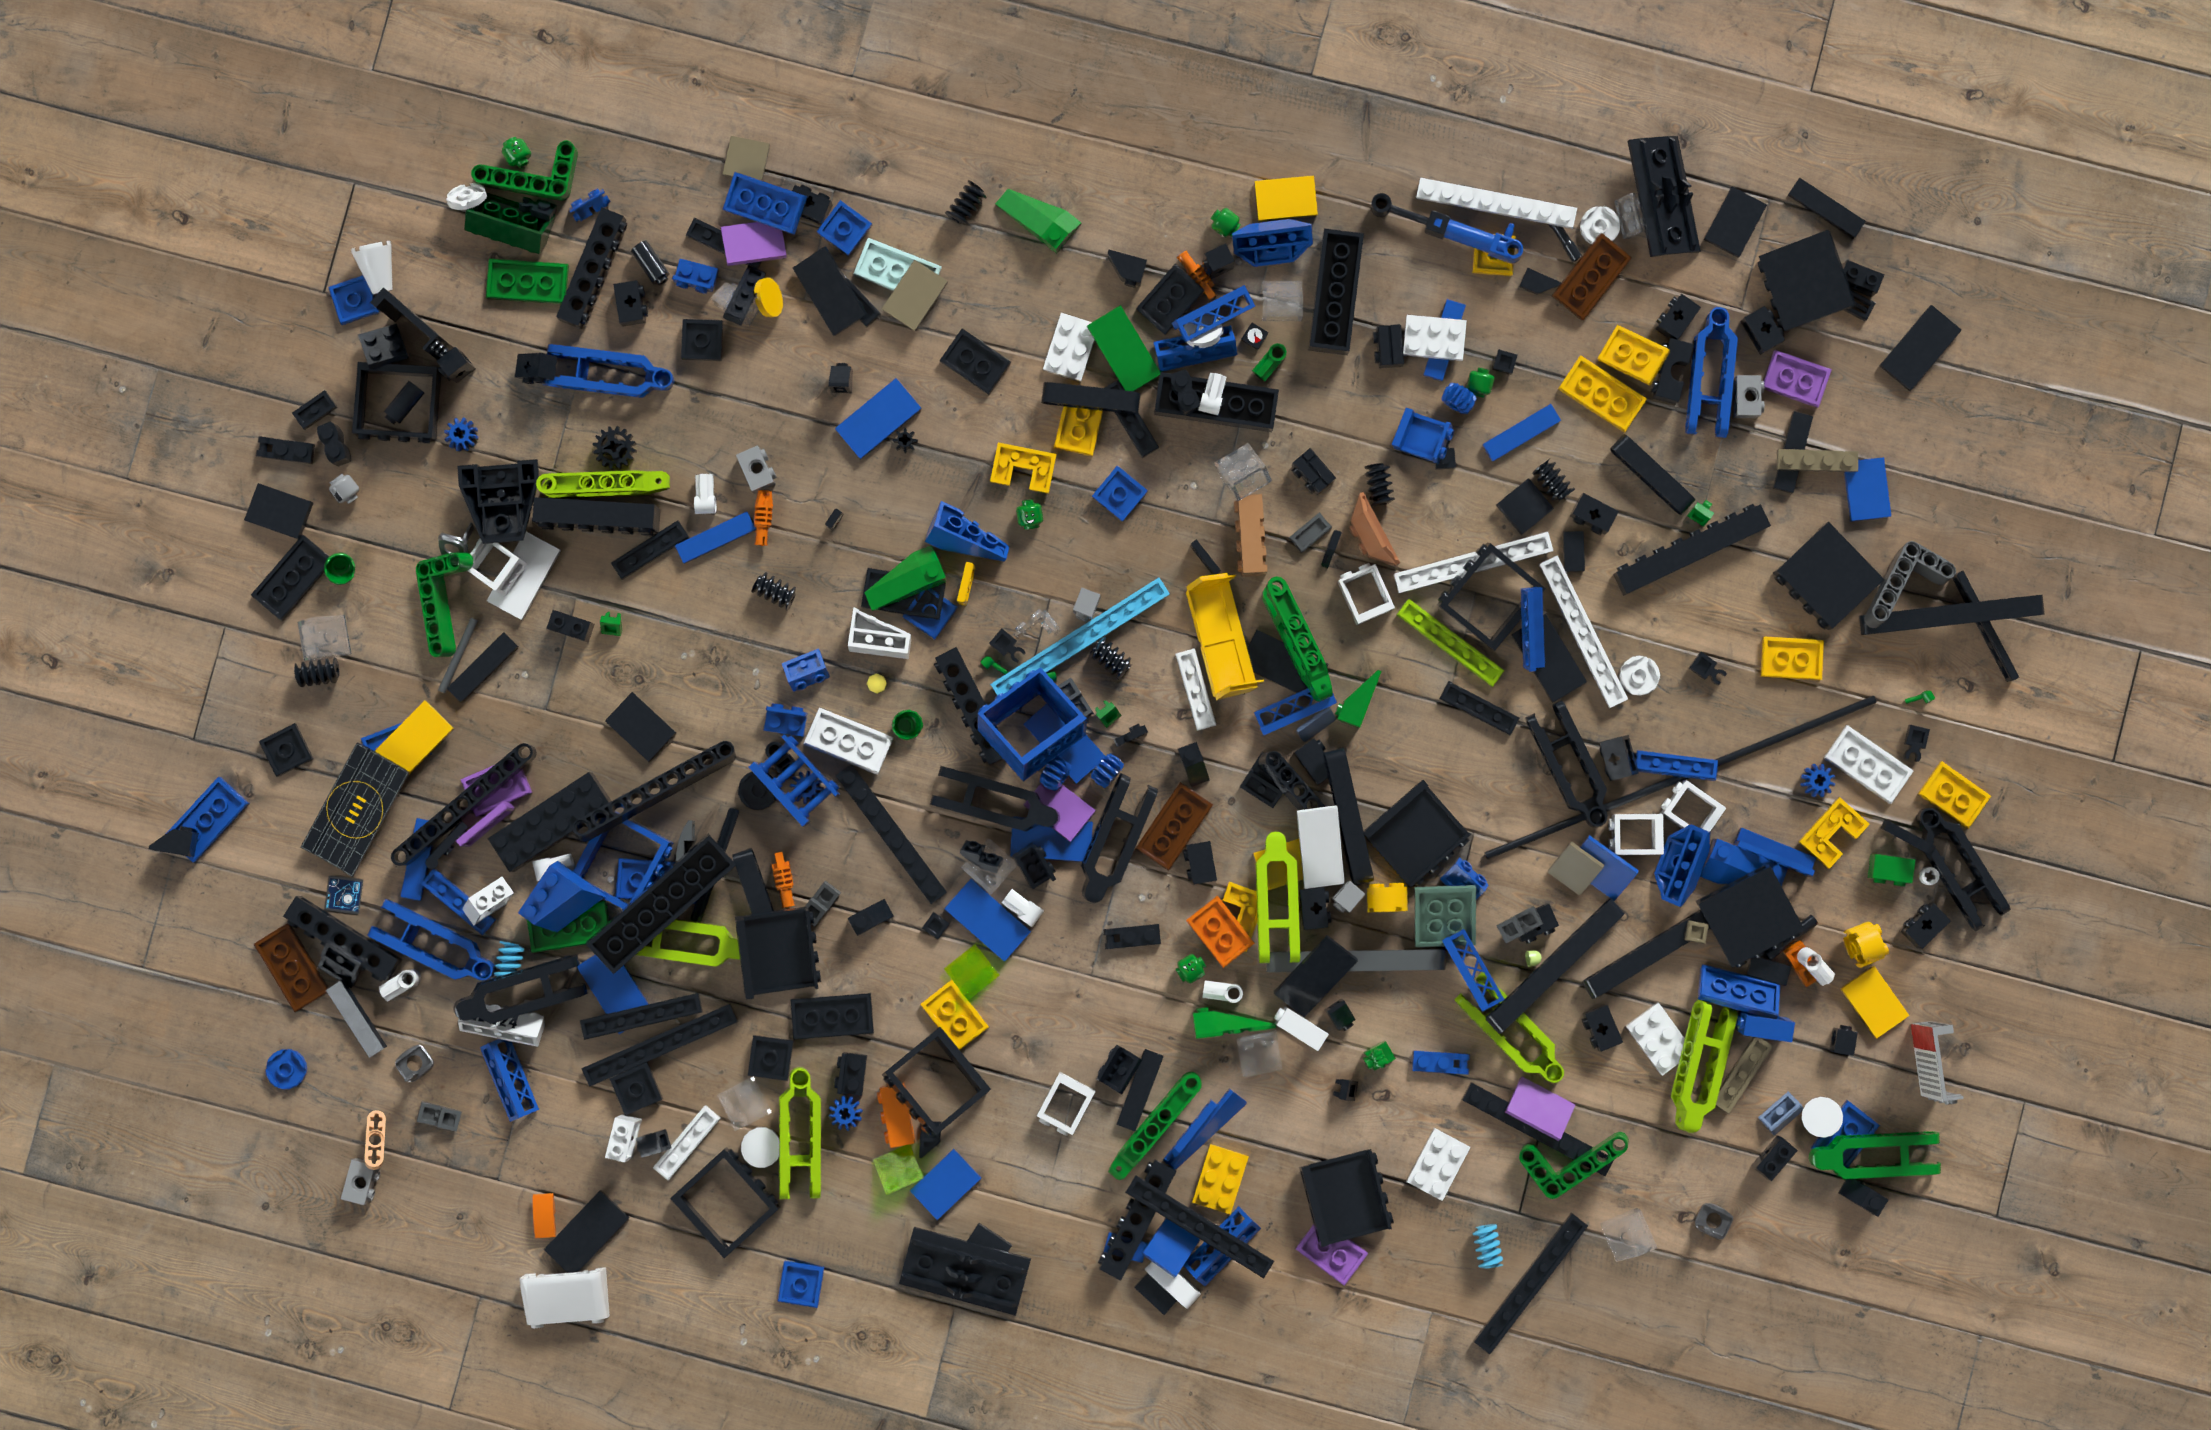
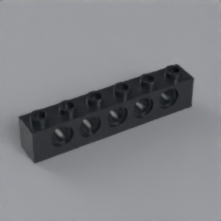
M601 207L556 317L560 321L582 329L583 325H587L590 318L589 310L595 306L597 301L596 293L598 289L603 287L605 281L604 274L612 265L611 257L613 252H617L620 241L618 240L620 235L624 234L627 229V220L623 215ZM606 229H613L611 236H604ZM605 247L606 250L604 254L597 255V249ZM592 265H598V270L595 273H589V268ZM590 283L588 291H581L583 284ZM576 302H583V306L581 309L574 310V304Z
M955 647L935 657L937 662L934 663V666L939 674L943 673L946 679L943 683L947 691L953 692L955 698L952 701L957 710L961 708L964 714L961 719L966 728L970 726L973 732L970 737L975 746L979 744L982 750L979 752L982 761L992 765L1002 760L1003 758L994 748L988 749L984 746L985 738L975 728V723L978 721L977 713L986 704L958 648ZM952 666H956L959 669L956 677L948 675V669ZM960 684H965L968 687V691L964 695L957 693V687ZM969 702L977 704V709L973 713L966 711V705Z
M296 896L283 915L284 918L288 919L287 923L294 928L299 926L305 930L304 934L312 939L318 938L321 940L320 944L322 946H325L329 940L363 961L361 970L365 971L367 969L372 973L371 976L380 982L382 980H390L402 961L401 958L302 896ZM307 913L312 917L309 924L304 921V916ZM323 924H326L329 928L326 935L321 932ZM341 934L346 939L344 945L338 943V937ZM357 945H360L363 950L360 956L355 954V947ZM373 956L379 958L380 962L377 967L373 966L371 962Z
M1154 1159L1153 1163L1149 1161L1144 1171L1147 1174L1144 1180L1149 1183L1150 1178L1158 1177L1161 1182L1157 1188L1166 1193L1177 1171ZM1130 1198L1125 1208L1128 1210L1126 1216H1121L1116 1227L1119 1230L1116 1236L1112 1234L1107 1243L1110 1246L1107 1254L1103 1252L1098 1261V1264H1100L1099 1270L1120 1281L1156 1213L1133 1198ZM1132 1214H1140L1142 1221L1139 1224H1133L1130 1221ZM1128 1231L1132 1233L1133 1238L1130 1242L1122 1241L1121 1235L1123 1232ZM1114 1250H1121L1124 1256L1121 1260L1117 1261L1112 1258Z

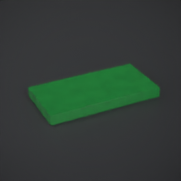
M489 259L486 299L562 304L567 292L569 265Z
M1121 305L1086 326L1125 391H1134L1160 375V370Z
M600 901L558 932L533 925L527 920L531 952L536 953L586 945V941L609 922L607 902Z

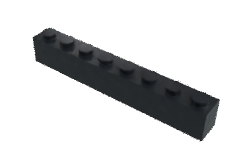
M1754 504L1743 508L1744 512L1739 515L1734 512L1724 517L1726 521L1720 524L1718 521L1707 525L1708 529L1703 532L1698 529L1690 533V538L1684 541L1682 538L1671 542L1672 546L1667 549L1662 546L1654 550V555L1648 558L1646 555L1635 559L1636 563L1631 566L1626 563L1618 567V572L1613 575L1623 596L1770 527L1771 524L1761 504L1756 507Z

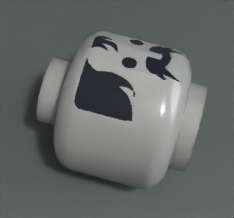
M341 474L330 482L329 491L338 503L346 501L349 504L358 498L356 493L359 491V486L350 475L344 476Z

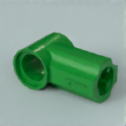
M1279 343L1273 344L1252 372L1266 382L1276 368L1285 360L1287 354L1285 346ZM1274 349H1281L1283 356L1281 358L1273 357L1272 352Z

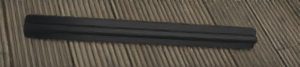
M729 808L717 841L725 852L740 813L735 808ZM714 886L696 901L690 918L692 921L698 923L702 921Z

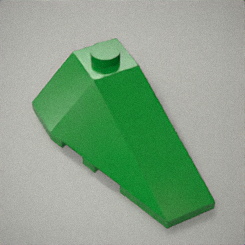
M1007 189L995 203L996 206L1056 254L1082 224L1064 209Z
M931 545L910 554L864 593L871 610L874 611L946 583V577Z
M1208 1007L1196 1008L1197 1012H1193L1196 1039L1223 1036L1224 1033L1237 1034L1244 1031L1251 1032L1276 1028L1275 1023L1213 1010L1209 1011Z

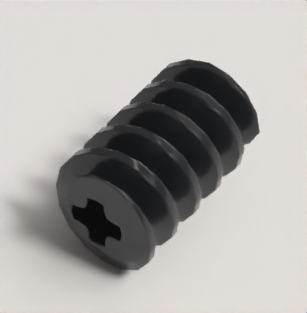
M968 180L970 186L964 185L963 187L965 192H959L961 199L955 198L954 202L956 205L952 204L949 206L952 212H945L949 218L958 224L964 223L968 225L966 216L973 218L970 211H978L975 204L982 205L979 198H987L984 191L970 180Z
M1550 459L1537 467L1532 474H1540L1537 481H1545L1542 488L1550 487L1547 494L1554 493L1551 498L1552 501L1558 499L1561 501L1573 492L1575 488H1567L1571 482H1563L1566 477L1565 474L1558 476L1561 469L1554 470L1556 462L1549 463Z
M1383 463L1365 466V469L1370 470L1366 473V477L1371 478L1367 481V484L1372 486L1368 489V492L1373 493L1369 500L1376 501L1371 506H1381L1395 500V497H1389V494L1394 492V490L1388 489V486L1393 483L1386 481L1391 476V474L1385 473L1390 466Z
M767 572L762 576L760 575L755 581L751 592L757 591L759 597L765 594V600H769L772 597L771 602L773 604L779 601V607L782 608L786 605V610L788 611L796 596V587L788 590L789 583L782 587L781 579L775 583V576L767 579Z
M1103 637L1089 654L1094 652L1093 660L1100 657L1099 665L1106 662V670L1112 667V675L1118 672L1117 679L1120 680L1132 666V664L1130 665L1131 657L1124 660L1125 652L1118 655L1119 648L1111 649L1113 643L1105 644L1106 637Z
M333 658V664H330L329 659H325V665L322 664L321 660H317V666L314 665L313 661L309 662V667L306 666L305 662L301 663V668L296 663L294 666L295 679L300 687H305L306 684L312 686L314 683L320 685L322 682L328 684L330 681L331 683H336L340 675L337 658Z

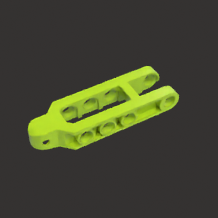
M638 470L548 473L538 477L536 486L540 492L553 499L644 496L670 489V476L664 471ZM633 480L632 484L627 487L628 482ZM613 481L612 485L607 487L608 483Z
M1275 831L1268 834L1265 840V853L1255 864L1259 963H1270L1269 930L1288 929L1289 962L1296 963L1300 962L1297 860L1287 852L1285 836ZM1270 861H1284L1287 865L1288 919L1269 920L1267 865Z
M677 919L665 929L717 936L720 940L718 953L715 956H710L702 953H689L681 950L660 948L662 931L653 939L652 946H645L636 954L638 956L715 967L720 966L729 958L740 959L738 940L732 937L725 926Z
M1481 972L1475 979L1479 984L1485 985L1487 976ZM1488 981V985H1487V986H1488V987H1492V985H1491L1490 982ZM1498 987L1503 998L1505 999L1507 995ZM1486 989L1495 1000L1498 999L1494 990ZM1462 993L1454 999L1463 1011L1523 1072L1539 1073L1551 1083H1557L1562 1080L1564 1069L1555 1059V1044L1524 1012L1515 1021L1542 1047V1054L1534 1062H1528L1506 1040L1504 1035L1498 1034L1485 1020L1500 1003L1496 1004L1484 1016Z
M1697 1000L1693 1005L1671 1092V1098L1677 1108L1675 1116L1676 1126L1688 1133L1699 1131L1704 1115L1712 1111L1716 1106L1738 1016L1736 1009L1723 1006L1718 1023L1715 1024L1712 1038L1706 1037L1712 1005L1702 1000ZM1705 1044L1712 1047L1709 1060L1705 1064L1707 1068L1704 1080L1701 1081L1702 1088L1699 1100L1694 1103L1691 1099V1094L1703 1045Z
M804 1067L792 1069L789 1076V1087L779 1097V1199H790V1166H809L810 1199L821 1198V1098L811 1088L810 1074ZM793 1097H807L810 1100L809 1155L789 1154V1102Z

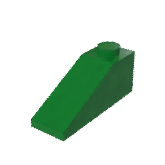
M1377 670L1345 699L1343 704H1338L1335 715H1338V721L1356 728L1361 727L1382 671Z

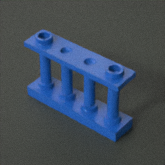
M784 734L782 736L786 742L764 763L758 764L753 762L749 768L801 826L805 827L811 822L808 819L809 813L831 793L838 797L840 793L837 790L840 788L832 779L828 781L797 747L799 743L792 735L788 737ZM792 748L799 758L777 778L774 777L772 779L767 774L769 772L768 769ZM805 763L813 772L792 792L785 794L781 789L782 784ZM819 778L826 788L804 808L801 807L799 809L794 804L796 798Z

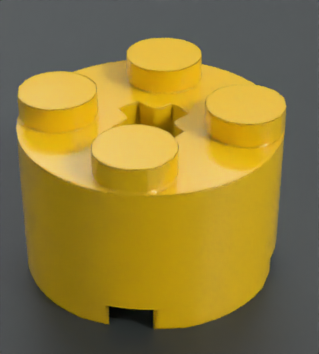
M1389 883V887H1385L1384 884H1369V888H1367L1368 913L1408 911L1407 887H1404V883Z
M1867 921L1844 931V934H1847L1843 938L1846 951L1851 959H1856L1857 963L1855 965L1862 968L1885 958V955L1889 954L1887 945L1883 943L1881 937L1882 930L1878 924L1873 925Z

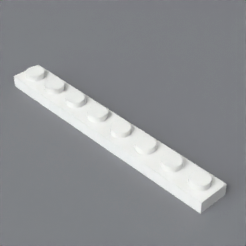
M1420 178L1416 199L1573 229L1577 212L1575 207Z
M1548 532L1495 546L1513 562L1553 552ZM1476 552L1393 574L1398 593L1451 580L1456 575L1460 576L1464 572L1463 567L1467 561L1473 560L1477 556ZM1490 553L1474 573L1506 564Z
M1558 555L1540 563L1539 567L1608 707L1611 708L1628 700Z

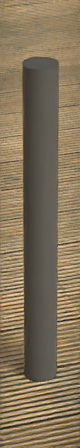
M470 618L438 691L446 693L478 620Z

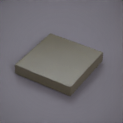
M731 136L723 176L733 177L734 172L763 181L770 143Z
M1571 842L1548 869V873L1578 895H1581L1603 869L1604 864Z

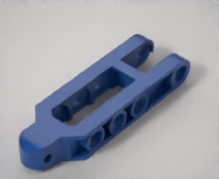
M1716 307L1709 312L1706 317L1705 328L1694 337L1685 424L1686 434H1697V420L1700 416L1701 403L1717 405L1715 437L1726 438L1728 435L1738 337L1729 328V313L1722 307ZM1707 339H1716L1723 343L1718 397L1702 395V392H1700L1701 380L1704 376L1702 370L1703 360L1706 357L1704 350Z
M548 344V355L578 360L576 377L560 375V377H555L554 381H546V384H543L546 386L644 398L653 390L668 391L674 384V377L670 371L654 367L644 355ZM595 362L643 368L646 372L645 382L636 387L620 382L619 384L606 383L603 380H599V382L587 381L589 363Z
M385 899L381 908L395 913L396 917L409 924L401 939L375 926H371L367 936L454 980L467 976L478 980H488L493 977L495 965L490 960L481 956L476 942L394 901ZM420 927L431 931L432 935H438L449 940L450 944H456L467 949L470 958L466 966L459 968L412 945Z

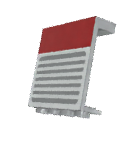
M1933 1021L1912 1023L1911 1030L1921 1096L1928 1097V1100H1933L1934 1102L1945 1103L1946 1105L1956 1104L1957 1100L1964 1098L1961 1094L1946 1092L1938 1035L1954 1033L1953 1025Z

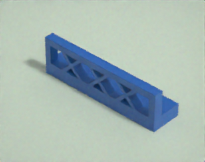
M1245 285L1175 320L1172 322L1175 330L1179 329L1184 341L1187 342L1254 308L1255 304ZM1244 295L1248 306L1244 308L1235 306L1237 298ZM1224 305L1231 308L1227 317L1218 314L1220 307ZM1206 314L1214 316L1212 324L1209 326L1201 323L1202 317ZM1188 323L1197 325L1195 333L1188 336L1183 327Z
M1231 325L1223 327V334L1229 333V336L1220 337L1221 339L1216 344L1206 348H1199V346L1195 345L1193 347L1189 344L1182 346L1180 344L1185 343L1182 336L1154 342L1160 372L1238 355ZM1162 347H1170L1169 349L1160 351L1159 349Z
M1542 587L1521 588L1523 668L1530 672L1536 671V668L1545 667Z
M1307 688L1255 711L1254 714L1263 736L1336 704L1337 700L1334 694L1332 697L1312 704L1313 697L1307 694L1310 692ZM1302 695L1311 697L1310 703L1306 707L1296 704L1298 698ZM1296 698L1294 703L1289 702ZM1284 703L1292 705L1291 713L1288 715L1278 713L1280 705ZM1277 707L1276 712L1273 711V710H1270V709H1273V708ZM1266 711L1275 714L1272 722L1264 725L1260 714Z
M1739 829L1733 845L1803 875H1814L1815 870H1812L1816 857L1747 829Z
M1465 929L1442 940L1482 1012L1505 1000ZM1463 935L1467 941L1465 950L1456 948L1452 940ZM1468 946L1471 948L1472 952L1467 951ZM1459 951L1464 952L1463 957L1460 955ZM1466 953L1475 955L1477 959L1475 968L1465 964ZM1478 963L1480 964L1483 970L1477 969ZM1469 969H1473V970H1474L1473 975L1471 974V972L1469 971ZM1476 971L1483 972L1487 976L1485 985L1476 983L1474 979ZM1488 981L1490 982V984L1492 985V987H1488V986H1487V985H1488ZM1479 986L1484 987L1483 993L1481 992ZM1486 989L1494 990L1498 999L1488 1004L1484 997Z
M498 1039L481 1046V1052L509 1121L511 1122L539 1110L512 1041ZM505 1042L507 1047L506 1055L500 1052L497 1044ZM508 1061L512 1062L515 1066L513 1073L507 1070L506 1065ZM515 1079L520 1081L523 1086L521 1092L514 1087ZM523 1098L529 1101L531 1109L524 1111L521 1104Z
M1239 1206L1219 1226L1226 1231L1229 1230L1230 1234L1245 1243H1248L1261 1229ZM1241 1214L1245 1219L1239 1225H1234L1235 1219ZM1205 1242L1183 1265L1204 1286L1231 1260L1230 1257L1217 1249H1214L1211 1254L1206 1255L1207 1248L1210 1245ZM1196 1260H1201L1200 1266L1194 1271L1191 1265Z

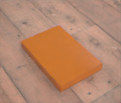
M1218 895L1186 920L1223 968L1255 944Z

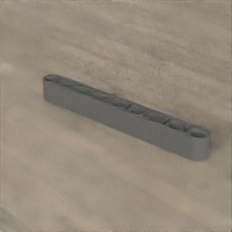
M1445 949L1349 951L1358 959V962L1349 971L1446 970ZM1290 951L1270 952V963H1266L1267 972H1292L1311 951H1300V962L1296 963L1289 962Z

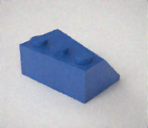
M556 861L549 865L518 913L533 925L558 932L606 896L561 862Z

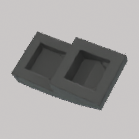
M1072 678L1058 685L1086 718L1094 714Z
M688 820L681 832L677 845L676 861L687 853V841H695V821Z
M827 881L823 882L806 904L809 912H813L814 924L812 925L814 927L841 894L839 890Z
M1532 906L1496 926L1505 943H1508L1542 925L1543 922L1535 907Z
M422 1101L417 1122L457 1132L462 1111Z

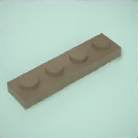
M1778 449L1776 470L1858 472V451Z
M1752 1038L1721 1085L1716 1102L1717 1107L1728 1114L1731 1112L1773 1048L1772 1045L1761 1038Z

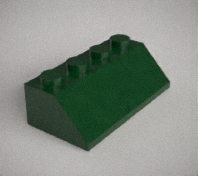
M487 192V197L481 204L466 210L465 231L540 254L546 246L556 216L554 214L550 222L532 217L531 212L519 211L518 202Z

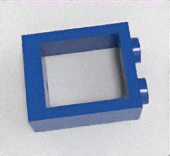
M1739 1010L1735 1027L1736 1031L1744 1036L1792 1042L1795 1022L1787 1017L1778 1016L1777 1019H1771Z

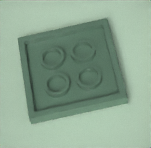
M1475 885L1414 887L1415 947L1445 946L1442 942L1443 939L1465 929L1473 945H1476ZM1463 935L1452 940L1455 946H1466L1467 943Z

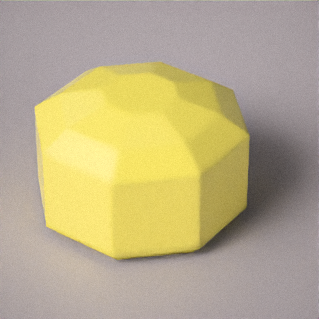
M876 673L869 676L867 685L870 691L878 694L885 691L887 682L884 676Z

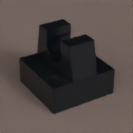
M1336 1079L1335 1083L1341 1085L1340 1092L1334 1091L1333 1096L1345 1101H1355L1358 1081Z

